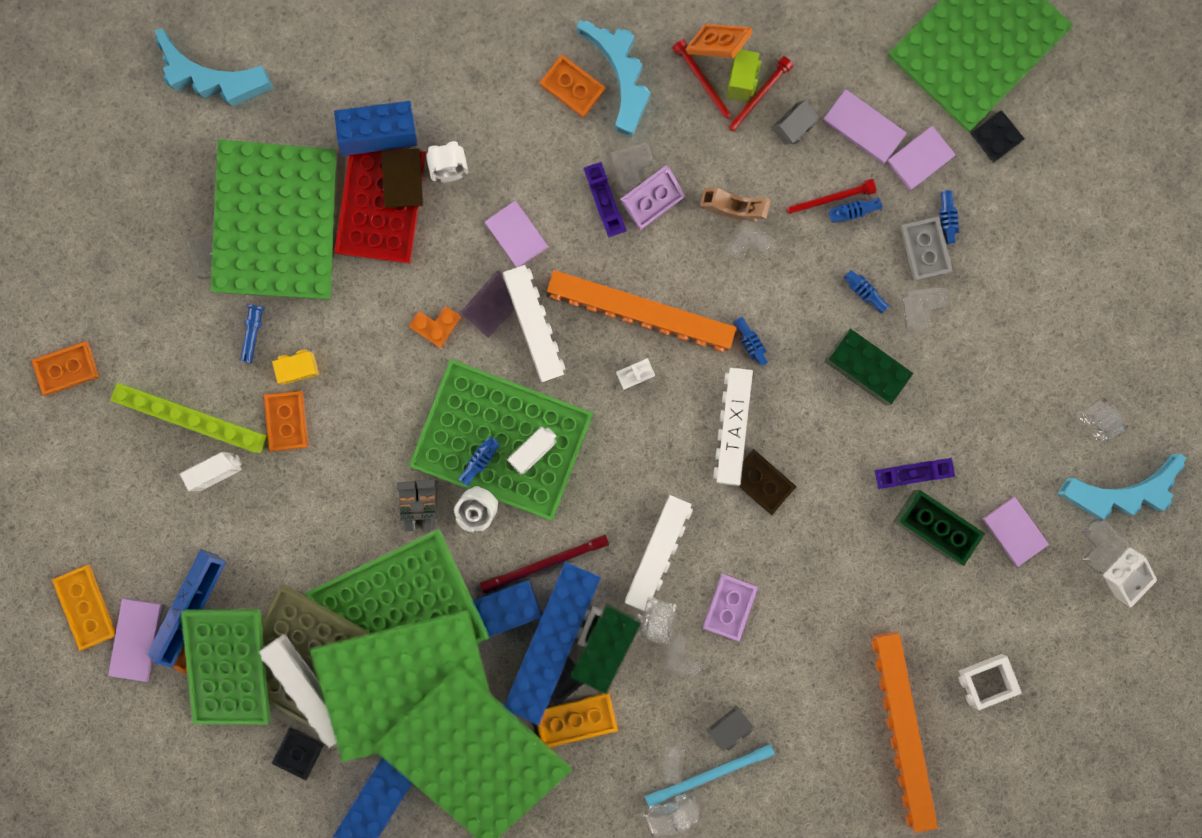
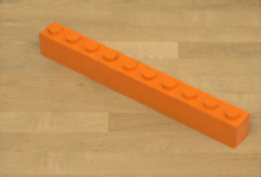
M553 270L547 289V294L550 295L552 300L561 301V299H564L571 306L579 307V305H583L590 312L597 313V310L605 312L604 315L615 319V316L623 318V322L629 324L637 322L641 324L640 327L651 330L653 327L659 329L661 334L669 336L672 333L677 335V338L680 340L688 341V339L696 341V345L702 347L710 345L714 347L713 350L722 353L725 350H730L737 328Z
M894 631L873 635L874 641H871V647L873 652H876L877 660H875V667L881 675V679L878 682L880 690L884 691L885 698L882 699L884 710L888 711L889 718H886L888 729L892 732V737H890L891 747L896 752L894 764L896 769L899 768L900 776H897L899 787L903 788L904 795L901 796L904 808H907L908 815H905L906 824L915 833L938 829L900 633Z

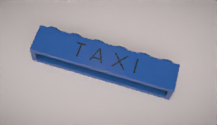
M200 549L147 652V655L155 664L173 668L184 646L181 612L184 610L203 609L226 564L217 554Z

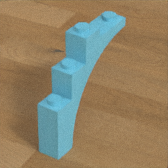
M579 20L576 26L577 34L591 41L603 52L617 75L621 93V105L615 124V131L632 138L651 95L647 87L635 85L642 71L643 64L637 58H628L634 43V35L626 29L620 30L618 28L613 35L611 31L605 28L601 30L589 21L583 22Z
M162 28L155 31L158 37L155 39L156 43L165 53L163 59L167 66L163 68L165 73L163 78L169 87L172 86L176 91L192 84L195 93L200 94L204 99L220 92L225 102L228 101L234 106L273 89L269 76L262 65L249 70L235 72L216 71L205 68L183 56L175 48L169 35Z
M1171 454L1165 464L1151 477L1126 488L1102 489L1087 485L1075 478H1067L1058 495L1096 519L1108 517L1112 512V506L1126 515L1138 513L1142 507L1141 503L1155 511H1164L1171 505V499L1174 495L1167 490L1174 485V478L1184 468L1186 457L1182 454Z

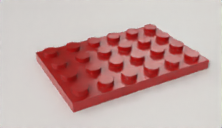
M405 148L390 149V150H401V149H405ZM381 151L353 154L348 157L334 253L337 255L411 264L419 207L385 209ZM420 151L422 184L426 164V151Z

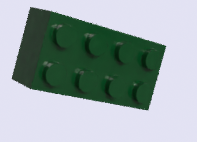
M851 328L844 333L824 361L886 406L892 405L914 374Z
M914 490L893 521L955 564L965 566L985 535L984 532L921 490Z
M606 603L571 671L570 677L606 695L642 624L641 620Z

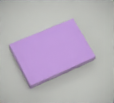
M931 126L892 156L887 163L911 191L956 154L936 129Z
M665 165L620 200L638 229L641 230L686 196L670 168Z
M516 200L485 221V224L516 268L523 266L548 248V245Z
M1012 497L982 519L1017 567L1049 545L1015 497Z
M721 574L702 628L739 642L758 587Z

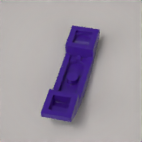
M602 162L584 167L589 188L608 238L627 232L608 184Z
M952 458L874 470L878 489L955 477Z

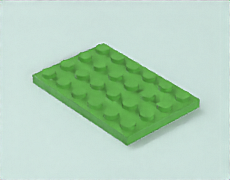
M260 609L182 611L192 723L268 725L270 723L266 667L259 654L264 648Z

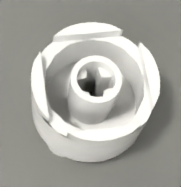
M452 141L444 146H431L428 148L426 158L430 177L433 181H436L437 178L441 179V182H449L461 179L464 172L466 175L468 174L464 149L458 146V142Z
M479 486L468 489L463 493L454 509L458 525L469 532L484 531L489 527L496 515L497 499L488 490Z

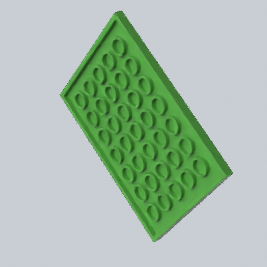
M940 0L887 56L969 133L1069 31L1073 24L1047 0Z
M218 139L211 293L331 300L336 149Z
M450 359L409 467L467 489L479 486L488 490L501 502L553 521L594 413ZM541 427L544 429L549 428L557 436L554 439L557 443L525 474H521L508 459ZM489 437H493L500 443V446L483 471L477 473L469 485L466 486L458 478L469 466L468 461L479 446Z
M440 529L306 592L307 597L370 633H377L468 610L476 642L479 643L489 638Z
M468 610L315 647L310 650L342 762L377 754L374 750V745L458 666L490 693Z
M460 666L374 745V750L476 838H499L572 771L569 764Z

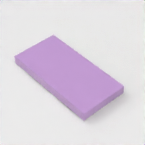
M846 89L823 119V122L882 164L887 161L907 133Z
M127 598L122 599L108 676L144 682L149 681L152 660L147 655V652L158 632L162 604Z

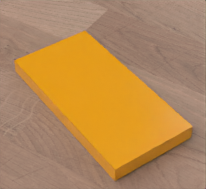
M90 564L52 579L79 651L115 637L116 630Z
M609 692L606 695L599 694L561 703L558 706L546 707L540 724H537L540 739L548 747H555L618 731Z

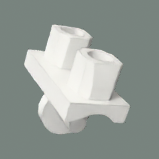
M648 358L616 372L623 390L655 377Z

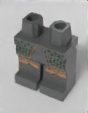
M437 481L397 482L400 521H403L405 531H416V520H423V530H434L435 519H438Z

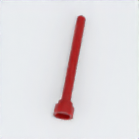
M681 39L673 45L672 50L676 55L683 57L724 118H730V111L691 55L687 54L686 47L688 44L684 39Z
M785 56L780 58L775 72L729 125L730 131H735L778 78L793 68L794 64L789 58Z
M868 179L861 186L789 206L786 212L788 214L796 213L861 193L864 195L875 194L876 185L873 179Z

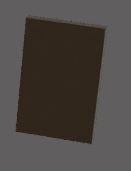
M420 149L381 151L385 209L424 206Z
M752 449L743 460L740 486L738 487L770 515H773L797 486L755 449Z

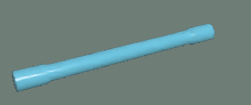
M768 744L738 759L666 789L646 795L645 799L649 807L654 806L670 797L737 769L774 756L775 753L771 744Z

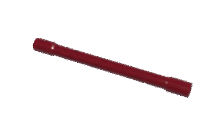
M606 534L504 575L480 582L483 594L502 585L569 559L609 546Z

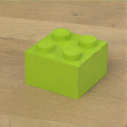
M740 49L732 63L726 98L748 102L750 96H754L758 83L757 75L762 60H758V52Z

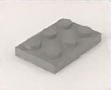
M939 216L900 226L914 281L953 271Z

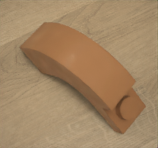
M704 188L700 207L719 215L757 222V219L767 218L771 200L768 198L739 197L727 193L720 188Z

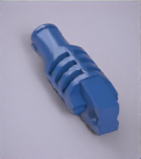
M952 190L941 192L942 209H940V222L943 235L947 236V244H955V233H959L958 213L956 207H954Z
M880 198L865 202L858 200L829 210L828 215L831 223L849 221L864 217L868 212L881 210L882 202H880Z
M850 270L844 276V279L850 284L849 288L863 299L865 303H870L881 314L890 306L878 295V290L866 281L862 275L858 276L854 271Z
M743 316L735 320L733 323L741 335L740 341L752 360L757 359L761 367L767 364L768 361L764 356V353L767 351L756 332L750 330Z
M489 437L479 446L468 461L469 466L458 479L468 486L475 475L482 472L493 458L500 443L493 437Z

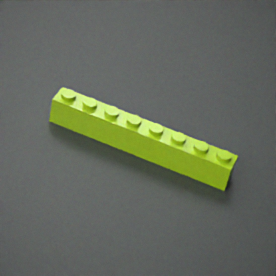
M116 383L110 399L112 402L254 453H262L267 439V435L126 384Z

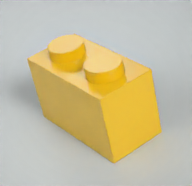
M307 350L297 351L296 355L290 357L289 355H282L277 357L278 360L272 361L277 382L281 385L319 375L314 353Z

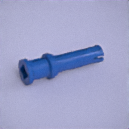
M247 304L249 310L247 320L244 321L247 326L240 361L253 363L258 328L262 326L260 321L265 307Z

